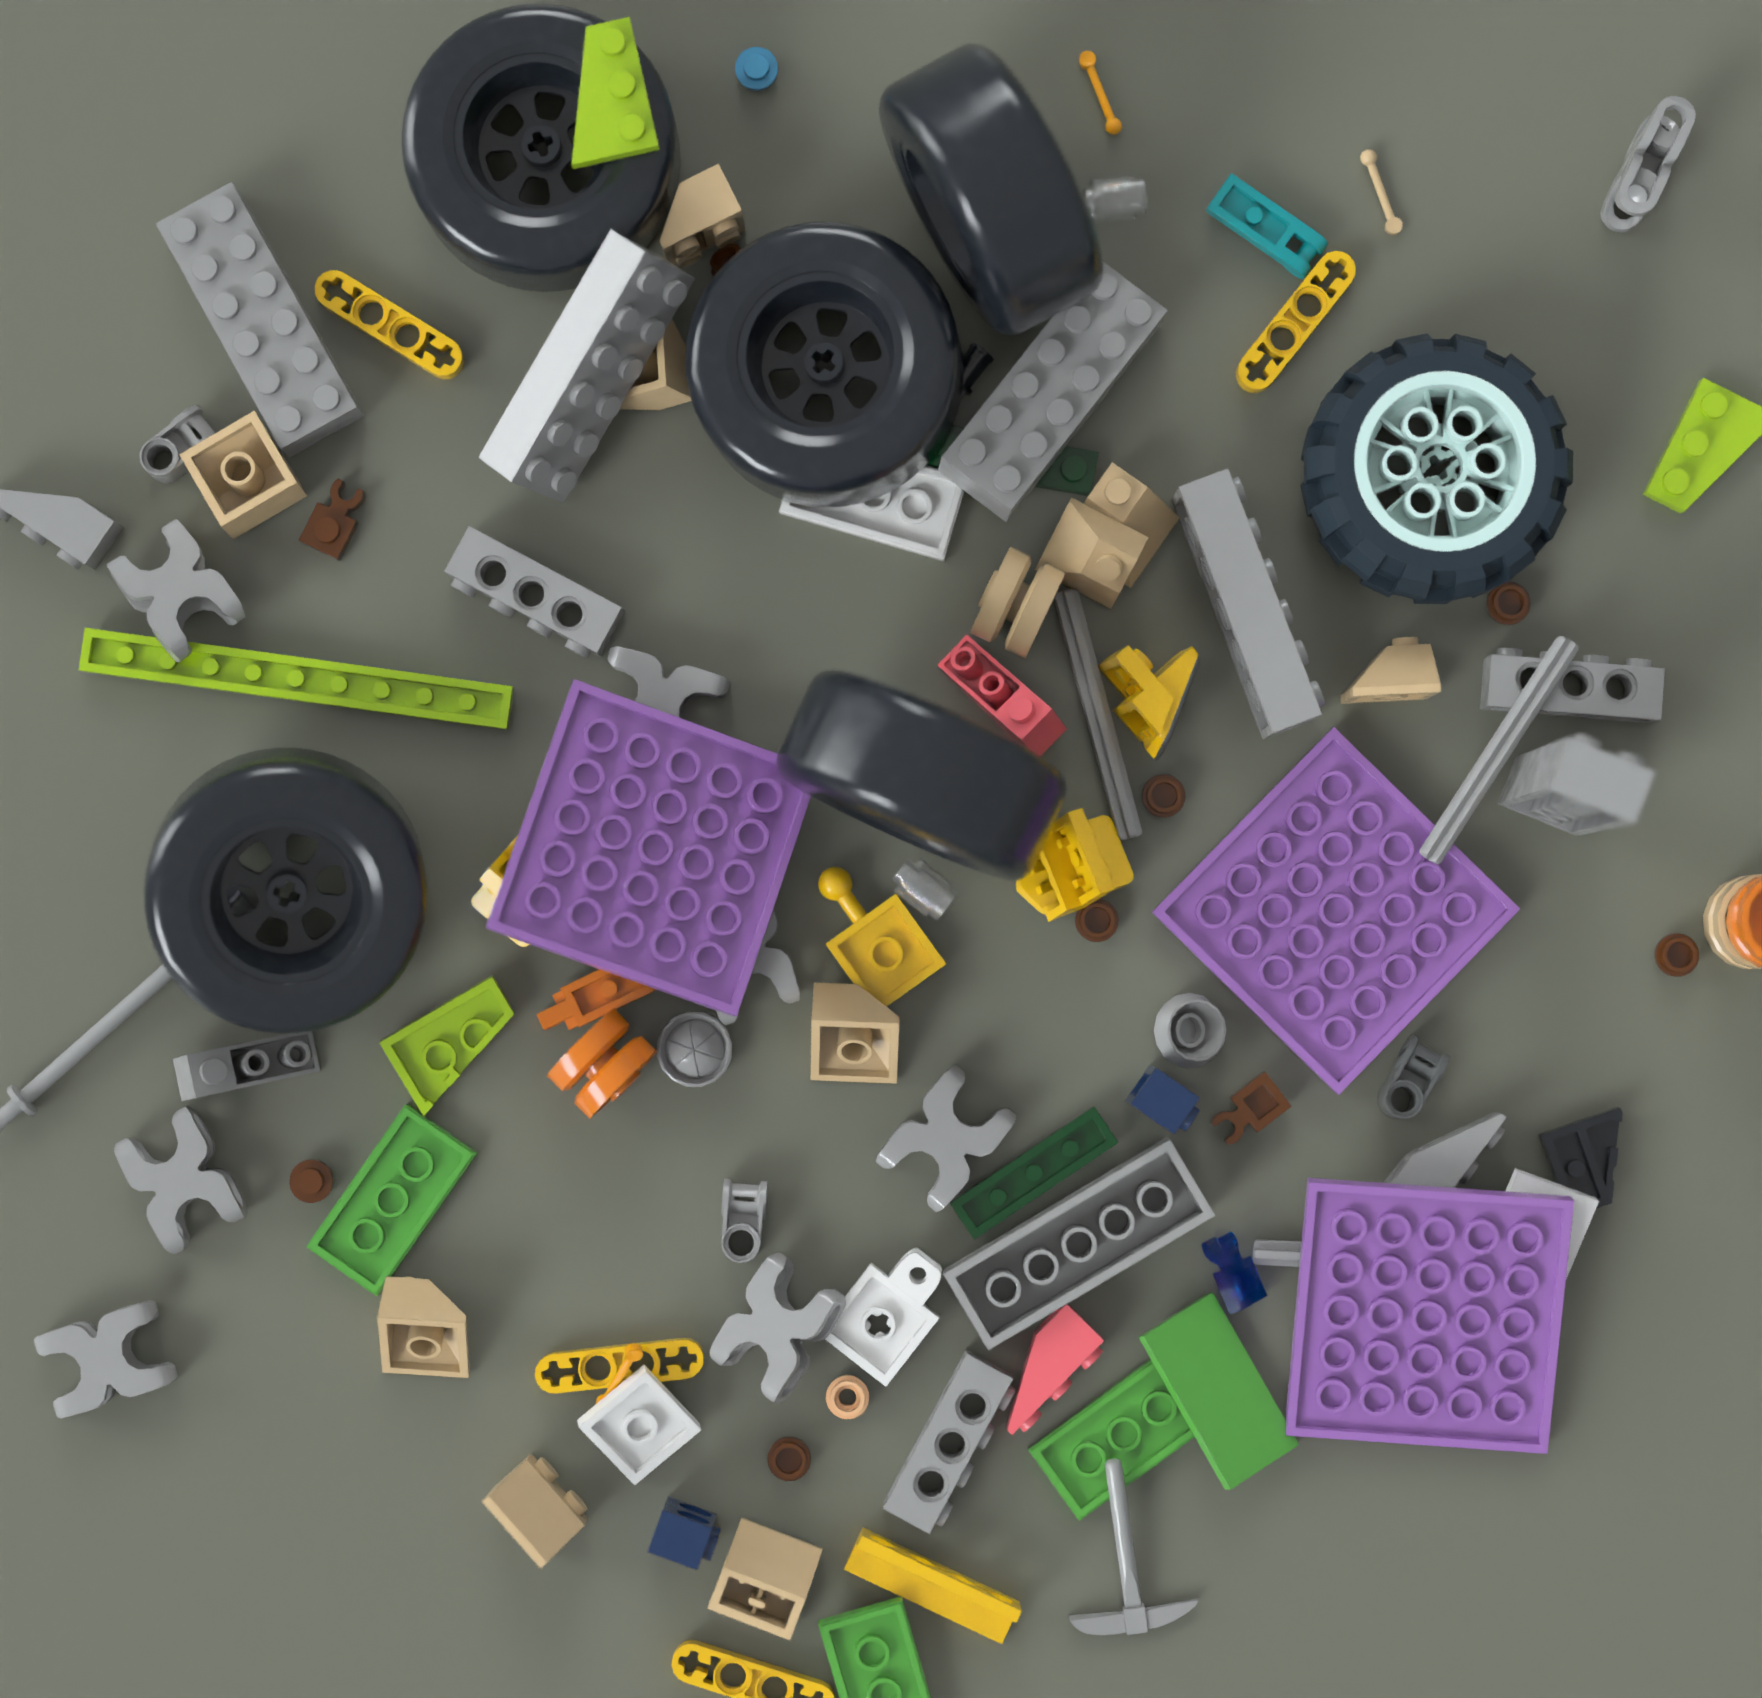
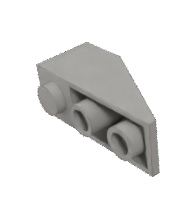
M0 489V518L8 522L11 516L15 517L25 524L21 530L22 533L42 546L48 539L61 548L57 556L78 570L82 564L96 569L124 528L79 497Z
M312 1031L279 1035L188 1054L173 1059L181 1101L320 1071Z
M1490 1113L1405 1153L1383 1183L1454 1188L1458 1182L1465 1184L1477 1170L1479 1164L1475 1159L1484 1147L1490 1150L1504 1134L1505 1129L1501 1125L1507 1117L1501 1113Z

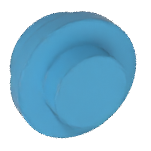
M751 47L744 50L738 56L735 64V73L742 86L749 90L761 91L770 87L776 80L778 65L776 58L770 51L762 47Z

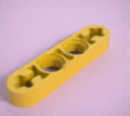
M1332 251L1325 254L1243 356L1236 369V379L1243 390L1249 393L1265 391L1346 291L1356 273L1354 260L1348 254L1342 251ZM1337 263H1340L1344 267L1341 274L1346 279L1343 281L1337 277L1331 283L1326 292L1334 294V296L1329 298L1327 293L1319 287L1329 273L1325 265L1328 264L1334 267ZM1314 279L1319 286L1311 284L1310 282ZM1305 294L1317 297L1321 304L1320 312L1312 317L1302 315L1297 308L1298 298ZM1280 327L1290 330L1294 336V345L1287 350L1275 348L1270 339L1272 331ZM1262 346L1270 357L1280 360L1281 363L1276 365L1274 360L1271 359L1262 373L1267 379L1263 381L1257 378L1254 382H1251L1247 378L1249 370L1245 366L1249 364L1254 367L1259 363L1265 353L1257 349Z
M329 270L322 273L315 283L317 300L331 313L435 377L451 379L462 371L465 364L464 354L460 346L451 338L341 271ZM340 281L343 282L341 288L347 295L355 299L349 314L345 312L350 308L346 301L336 296L331 301H328L330 295L325 289L329 284L336 286ZM360 291L362 294L356 298L357 292ZM371 302L380 304L383 308L382 319L374 325L363 323L360 319L362 307ZM413 325L419 329L420 337L414 346L402 347L397 343L396 335L402 326ZM429 336L435 338L430 342V345L439 352L445 353L448 348L452 349L450 355L455 360L452 366L444 364L440 369L437 368L438 361L427 351H424L428 344ZM424 351V355H423V358H422V359H420L419 357H417L419 354H421V353Z
M691 1338L637 1343L641 1345L642 1351L649 1353L653 1357L654 1368L651 1372L660 1382L694 1377L700 1372L704 1364L705 1354L703 1348L697 1341ZM629 1344L549 1353L538 1362L535 1368L536 1382L542 1390L556 1394L608 1388L626 1358L624 1350ZM680 1347H687L689 1354H696L697 1360L691 1362L688 1370H682L681 1363L676 1362L667 1363L666 1368L669 1373H660L662 1359L657 1348H666L665 1357L678 1355ZM602 1356L609 1361L611 1371L608 1377L602 1380H595L588 1375L586 1364L591 1357ZM572 1358H580L578 1373L582 1383H574L575 1374L562 1376L560 1384H553L552 1377L544 1376L543 1372L550 1368L551 1361H557L558 1367L564 1369L574 1366ZM629 1368L622 1382L634 1373L631 1368Z
M698 1640L684 1641L676 1648L672 1657L671 1666L673 1673L679 1680L731 1698H768L763 1693L762 1685L766 1679L773 1676L783 1679L787 1685V1692L782 1698H793L795 1683L802 1684L799 1693L801 1695L813 1697L815 1691H820L823 1693V1698H836L833 1688L823 1680ZM690 1651H696L699 1653L698 1661L711 1665L712 1656L720 1658L714 1669L713 1680L705 1678L709 1670L707 1668L696 1666L693 1672L686 1671V1663L679 1660L680 1656L688 1657ZM730 1663L742 1666L746 1674L744 1682L735 1687L725 1684L721 1678L722 1668Z

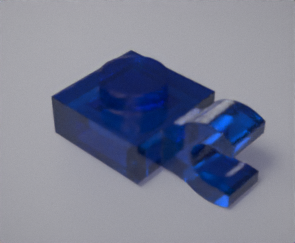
M1232 1231L1220 1236L1218 1240L1215 1236L1202 1243V1250L1206 1258L1220 1268V1270L1212 1274L1229 1314L1242 1311L1268 1296L1251 1255L1244 1258L1241 1257L1237 1238Z

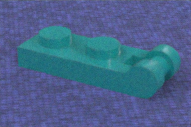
M1232 173L1205 211L1283 265L1289 273L1302 280L1311 270L1309 264L1315 255H1321L1328 246V241L1322 235ZM1292 236L1302 243L1296 254L1285 247Z

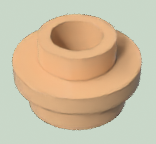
M842 1375L834 1379L828 1386L826 1403L829 1410L835 1416L842 1419H853L860 1416L866 1410L869 1403V1391L866 1384L860 1378L853 1375ZM844 1389L853 1390L856 1394L855 1401L851 1404L842 1403L839 1398L840 1392Z

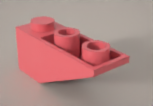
M968 635L937 665L1019 745L1041 757L1067 730L1050 706Z
M1068 1303L1052 1312L1033 1332L1006 1423L1007 1431L1011 1435L1019 1428L1026 1432L1042 1415L1038 1408L1049 1397L1054 1401L1061 1397L1072 1384L1068 1377L1080 1365L1084 1369L1090 1367L1103 1352L1099 1347L1104 1341L1102 1336Z

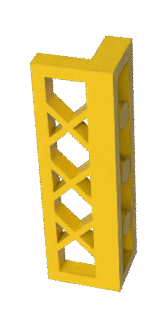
M862 1527L844 1566V1570L1000 1644L1003 1643L1012 1622L1017 1623L1022 1612L1020 1601Z

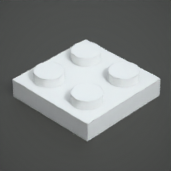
M645 1365L641 1366L577 1420L578 1427L634 1485L701 1431L700 1423Z

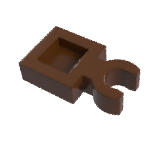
M339 478L334 481L330 489V497L332 499L330 506L327 507L317 502L299 538L301 543L338 561L341 560L359 524L348 516L351 511L361 507L365 500V492L359 488L351 500H342L341 491L345 486V482Z
M1263 1071L1229 1097L1237 1108L1231 1112L1221 1111L1215 1114L1210 1123L1214 1127L1223 1120H1230L1233 1123L1234 1130L1232 1134L1224 1139L1225 1143L1230 1145L1236 1143L1242 1137L1244 1127L1248 1123L1258 1133L1292 1106L1268 1074Z

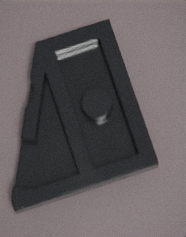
M1615 1107L1538 1134L1555 1183L1596 1197L1599 1201L1596 1209L1612 1203L1614 1190L1613 1170L1617 1165L1619 1149L1616 1148L1619 1121L1622 1122L1623 1116L1621 1107Z

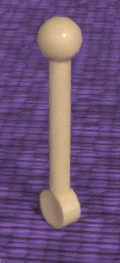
M1366 149L1361 153L1360 160L1363 165L1368 167L1386 216L1385 231L1389 235H1396L1402 230V221L1395 217L1375 164L1377 154L1371 149Z

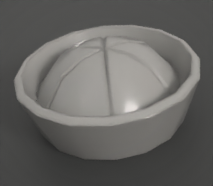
M1194 993L1176 995L1164 1003L1156 1016L1154 1026L1156 1045L1162 1055L1176 1066L1188 1069L1204 1066L1216 1058L1223 1047L1226 1036L1224 1017L1216 1004L1203 995Z
M686 1012L674 1017L663 1027L657 1041V1058L662 1070L672 1081L686 1087H702L715 1082L727 1070L732 1058V1041L727 1028L717 1018L704 1012Z

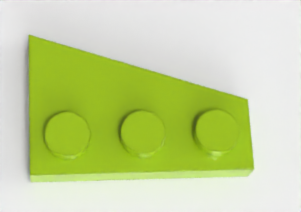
M630 17L586 26L572 156L573 169L659 150Z
M1705 378L1700 379L1642 495L1680 514L1683 513L1762 435V407Z
M491 975L379 1041V1044L424 1116L478 1053L486 1047L510 1020L515 1011L496 979Z

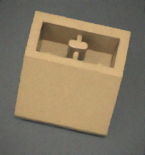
M719 164L680 182L660 238V244L665 259L674 265L678 264L680 268L689 266L701 259V252L717 245L718 249L727 244L735 243L741 238L739 233L746 230L742 209Z
M741 1517L710 1598L708 1609L790 1640L805 1603L823 1548Z

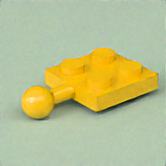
M836 866L827 868L819 877V891L826 899L837 901L853 924L827 942L826 946L853 984H858L887 1007L946 965L896 894L867 914L851 891L853 882L848 871Z

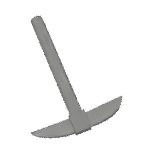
M1116 1458L1109 1459L1105 1462V1472L1125 1606H1122L1123 1611L1069 1615V1620L1077 1630L1090 1635H1114L1121 1633L1133 1635L1146 1633L1148 1629L1166 1625L1188 1613L1196 1606L1198 1598L1145 1607L1144 1603H1142L1122 1462Z

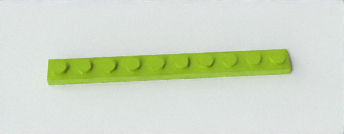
M92 628L84 629L79 671L495 729H509L514 694L513 686L187 642L192 649V653L181 662H176L156 637Z

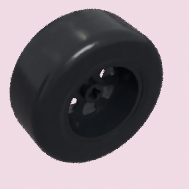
M522 4L489 12L472 20L454 32L433 52L415 80L407 101L402 127V156L408 183L419 208L437 237L456 258L476 273L508 287L539 292L576 289L611 229L646 248L662 227L676 194L681 159L680 142L673 109L659 73L638 45L636 47L659 150L586 166L593 170V176L578 193L570 191L564 183L561 175L568 165L572 163L574 145L569 138L568 132L576 124L586 26L606 22L595 15L579 9L554 4ZM539 94H553L565 98V105L556 120H545L537 116L535 99ZM508 106L514 107L524 120L522 128L514 136L502 134L492 128V124L497 116ZM545 142L549 154L541 157L537 145ZM509 152L513 154L517 164L516 170L502 181L494 180L488 168L487 157L492 153ZM529 179L547 181L550 193L548 204L532 205L520 200V194Z
M962 45L893 82L884 90L879 103L880 122L890 154L905 190L930 240L951 276L976 312L992 329L1003 335L1023 333L1084 300L1097 290L1102 280L1103 259L1098 237L1083 196L1045 120L1022 84L999 56L982 45Z
M810 222L787 226L770 232L739 250L720 268L705 288L695 308L686 341L685 368L689 395L695 413L713 444L730 466L745 480L776 498L795 504L811 507L849 506L867 502L897 489L914 477L934 457L946 440L960 406L964 379L963 353L955 319L942 288L923 263L906 248L884 235L857 225L840 222ZM835 310L847 314V322L839 336H825L820 333L817 321L820 311ZM789 324L797 325L806 337V343L796 354H791L775 347L776 339ZM866 333L874 334L880 345L881 357L876 361H856L851 351L852 344ZM820 360L825 363L831 360L834 369L831 372L826 369L820 372L817 363ZM794 370L800 380L799 388L785 399L777 398L770 382V375L775 371ZM855 378L872 382L877 386V390L871 400L860 409L855 408L845 395V389ZM821 395L831 398L834 417L830 422H816L804 418V411L812 396Z
M835 669L820 672L810 682L776 760L777 769L782 778L815 799L918 848L981 873L1009 881L1025 878L1034 868L1067 792L1066 780L1061 772L1052 764L1018 743L918 696L861 675Z
M294 747L270 748L242 754L222 762L196 779L174 802L162 821L153 843L145 876L144 910L152 944L161 963L177 985L197 1004L221 1019L244 1028L280 1034L302 1033L334 1026L354 1017L379 1000L397 982L414 956L421 939L427 911V882L421 847L412 823L399 802L377 779L347 760L328 753ZM299 834L317 841L318 848L307 862L301 863L288 858L286 840L289 835ZM256 841H261L266 845L272 858V863L261 872H255L247 868L238 859L244 850ZM331 865H339L345 877L346 890L340 894L321 892L316 883V875ZM286 881L294 883L295 892H291L288 898L281 897L280 888L285 886ZM232 886L254 888L258 897V905L242 915L234 914L229 903L228 889ZM314 907L326 911L335 918V923L318 938L311 937L302 922V917ZM268 917L278 918L287 923L288 939L284 945L270 944L257 938V930Z

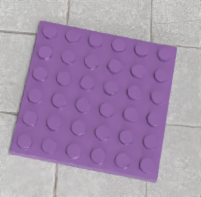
M574 679L485 929L735 1017L738 1014L811 796L782 778L777 769V753Z
M1333 727L1151 913L1319 1078L1339 1095L1501 930L1520 908L1455 844L1452 845L1440 864H1434L1420 854V848L1435 825Z
M1307 1178L1285 1416L1286 1436L1547 1454L1574 1208L1573 1198L1563 1195Z

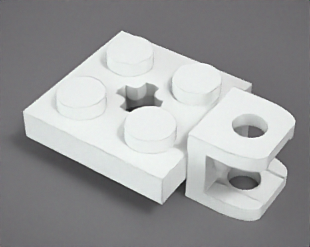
M913 1248L906 1252L889 1275L873 1263H870L845 1295V1308L825 1340L884 1386H887L940 1318V1315L924 1303L939 1284L942 1272L941 1265L919 1248ZM915 1267H920L925 1270L927 1275L924 1278L917 1279L912 1276L911 1270ZM883 1313L888 1316L886 1322L888 1327H890L888 1333L885 1334L879 1331L876 1335H873L868 1331L871 1323L867 1318L871 1314L878 1317Z

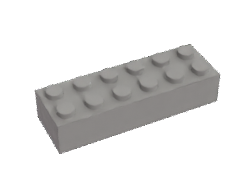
M232 182L156 223L278 446L286 455L292 457L365 416L245 199Z
M611 229L478 458L509 481L564 503L569 493L575 487L577 479L591 455L598 448L599 442L611 421L618 414L621 404L634 382L641 375L643 367L655 346L662 339L665 329L675 312L685 300L695 278L662 256Z
M1103 262L1102 280L1097 290L1089 297L1054 315L941 457L938 471L1007 523L1161 327L1168 310Z
M1227 468L1179 486L1171 500L1262 739L1311 722L1322 715L1320 706L1325 705L1324 698L1317 681L1310 682L1304 668L1305 665L1309 664L1305 647L1301 640L1294 641L1288 625L1293 624V617L1286 600H1278L1273 584L1278 583L1277 575L1269 558L1263 560L1257 543L1262 542V536L1254 517L1247 519L1242 503L1247 501L1239 477L1232 478Z
M1576 734L1574 738L1566 737L1565 739L1557 740V742L1516 756L1497 804L1573 835H1585L1635 824L1654 778L1655 771L1643 767L1645 760L1639 756L1624 751H1619L1618 755L1610 754L1600 750L1602 746L1600 741L1586 735Z
M1165 1137L943 1269V1275L986 1348L990 1350L1214 1217L1215 1214L1173 1143Z

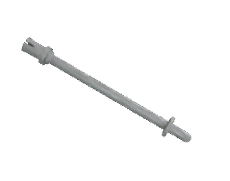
M240 890L235 892V895L229 899L232 912L236 915H242L255 908L250 899ZM163 964L23 1089L13 1084L7 1088V1093L11 1099L0 1108V1131L21 1112L33 1117L37 1113L34 1101L172 979Z

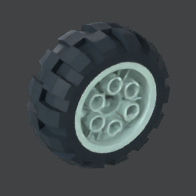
M1426 333L1395 340L1391 346L1374 353L1371 351L1346 370L1320 403V407L1307 429L1301 454V460L1304 461V482L1300 487L1307 517L1314 518L1322 535L1319 542L1338 566L1342 563L1361 577L1360 584L1388 598L1394 594L1411 598L1414 604H1448L1450 601L1457 599L1475 598L1495 589L1512 579L1535 561V556L1548 541L1553 539L1567 511L1563 503L1567 487L1573 484V450L1565 447L1562 428L1567 423L1554 395L1546 398L1531 380L1536 373L1512 353L1504 358L1487 350V341L1455 333L1450 339H1432ZM1432 405L1444 406L1442 423H1438V419L1433 413ZM1461 416L1469 420L1472 425L1470 436H1461L1454 431L1452 427L1454 417ZM1413 417L1424 420L1428 426L1427 436H1414L1409 431L1408 420ZM1383 427L1398 438L1402 444L1392 446L1375 440L1380 428ZM1485 430L1492 442L1478 446L1474 439ZM1441 446H1444L1450 450L1445 452L1441 450ZM1428 449V454L1423 456V452ZM1484 453L1492 457L1495 463L1493 473H1483L1477 468L1475 463L1477 454ZM1395 455L1404 459L1408 467L1406 475L1397 476L1390 472L1387 466L1389 456ZM1450 461V464L1444 468L1440 477L1433 475L1432 477L1424 478L1422 476L1431 464L1435 466ZM1460 465V473L1457 474L1455 473L1456 468ZM1479 484L1499 490L1495 503L1484 495L1483 490L1478 486ZM1400 486L1398 489L1403 495L1385 510L1376 494ZM1457 492H1466L1472 496L1474 500L1472 512H1463L1457 508L1454 502ZM1413 493H1422L1428 497L1431 505L1428 513H1419L1412 508L1410 498ZM1445 510L1450 535L1434 536L1437 512Z

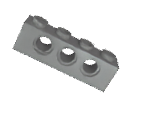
M468 526L444 571L454 579L450 585L472 598H474L476 592L491 598L489 607L509 618H512L514 612L530 619L527 624L528 628L547 638H550L552 632L566 638L567 642L564 647L586 659L591 652L599 657L602 656L625 613L619 605ZM493 565H502L506 569L504 581L497 586L487 585L484 580L486 570ZM531 585H539L544 589L542 602L532 607L524 605L522 601L524 590ZM569 605H576L582 609V619L573 627L563 626L560 622L562 610Z
M1497 648L1496 654L1485 657L1483 661L1480 710L1509 712L1523 690L1519 681L1521 672L1523 670H1530L1534 673L1548 651H1541L1539 658L1522 657V649ZM1583 655L1582 661H1571L1538 714L1655 723L1660 721L1662 717L1665 668L1652 667V660L1629 658L1626 659L1625 665L1609 664L1608 656ZM1567 673L1576 675L1581 681L1582 687L1578 696H1572L1564 690L1563 679ZM1610 677L1618 678L1624 685V695L1620 700L1612 698L1606 690V683Z
M965 1349L883 1501L884 1510L930 1534L935 1524L940 1527L943 1526L953 1507V1503L948 1501L955 1486L963 1488L973 1471L974 1465L969 1463L976 1447L983 1450L993 1434L995 1426L989 1423L997 1408L1004 1411L1014 1395L1016 1388L1010 1385L1013 1380L1011 1373ZM975 1393L985 1400V1406L980 1413L968 1415L961 1410L960 1402L967 1394ZM949 1432L958 1433L964 1439L962 1449L952 1454L944 1452L939 1446L941 1437ZM927 1471L939 1473L944 1480L942 1486L934 1492L923 1490L918 1484V1480L923 1473Z

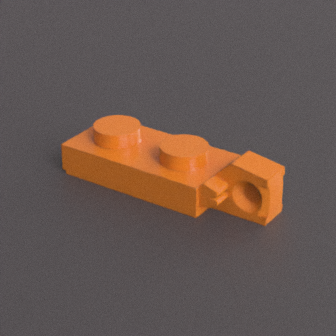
M599 969L561 987V991L552 995L556 1005L536 1015L545 1031L563 1022L566 1023L568 1030L576 1027H583L605 1016L613 1008L618 1010L657 991V989Z

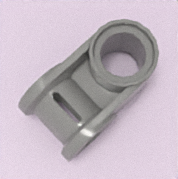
M193 405L185 409L167 427L146 441L142 446L139 454L140 463L156 481L172 483L188 472L179 454L215 434L214 430L202 417L203 410L199 405ZM193 428L202 436L200 440L192 432ZM162 451L172 452L173 459L167 468L162 470L154 469L153 461L158 453Z
M724 1178L721 1245L725 1256L731 1261L738 1263L748 1262L761 1249L763 1220L766 1218L768 1181L761 1180L760 1184L757 1185L733 1183L731 1178ZM735 1196L755 1198V1201L735 1200ZM737 1230L747 1231L754 1239L753 1249L746 1255L736 1254L730 1247V1237Z

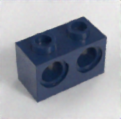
M1150 1065L1125 1099L1131 1106L1173 1134L1179 1128L1186 1131L1200 1111L1195 1106L1199 1100L1198 1096L1158 1068Z
M668 1496L647 1552L698 1570L701 1559L711 1560L719 1538L721 1528L713 1526L717 1514Z

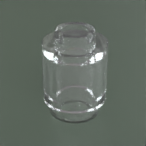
M1132 175L1091 179L1090 188L1083 189V199L1095 223L1136 219L1137 214H1145L1147 212L1148 200L1144 179L1134 180Z
M921 858L916 864L908 859L892 879L898 884L893 892L924 917L929 914L936 921L958 895L950 887L952 883Z

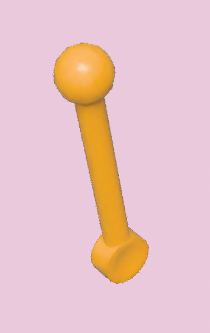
M1084 51L1079 57V65L1087 70L1107 119L1105 125L1107 132L1116 135L1122 130V123L1114 117L1094 67L1096 63L1095 54L1091 51Z
M632 1343L625 1347V1360L605 1394L597 1397L596 1404L620 1385L632 1363L643 1357L640 1344Z

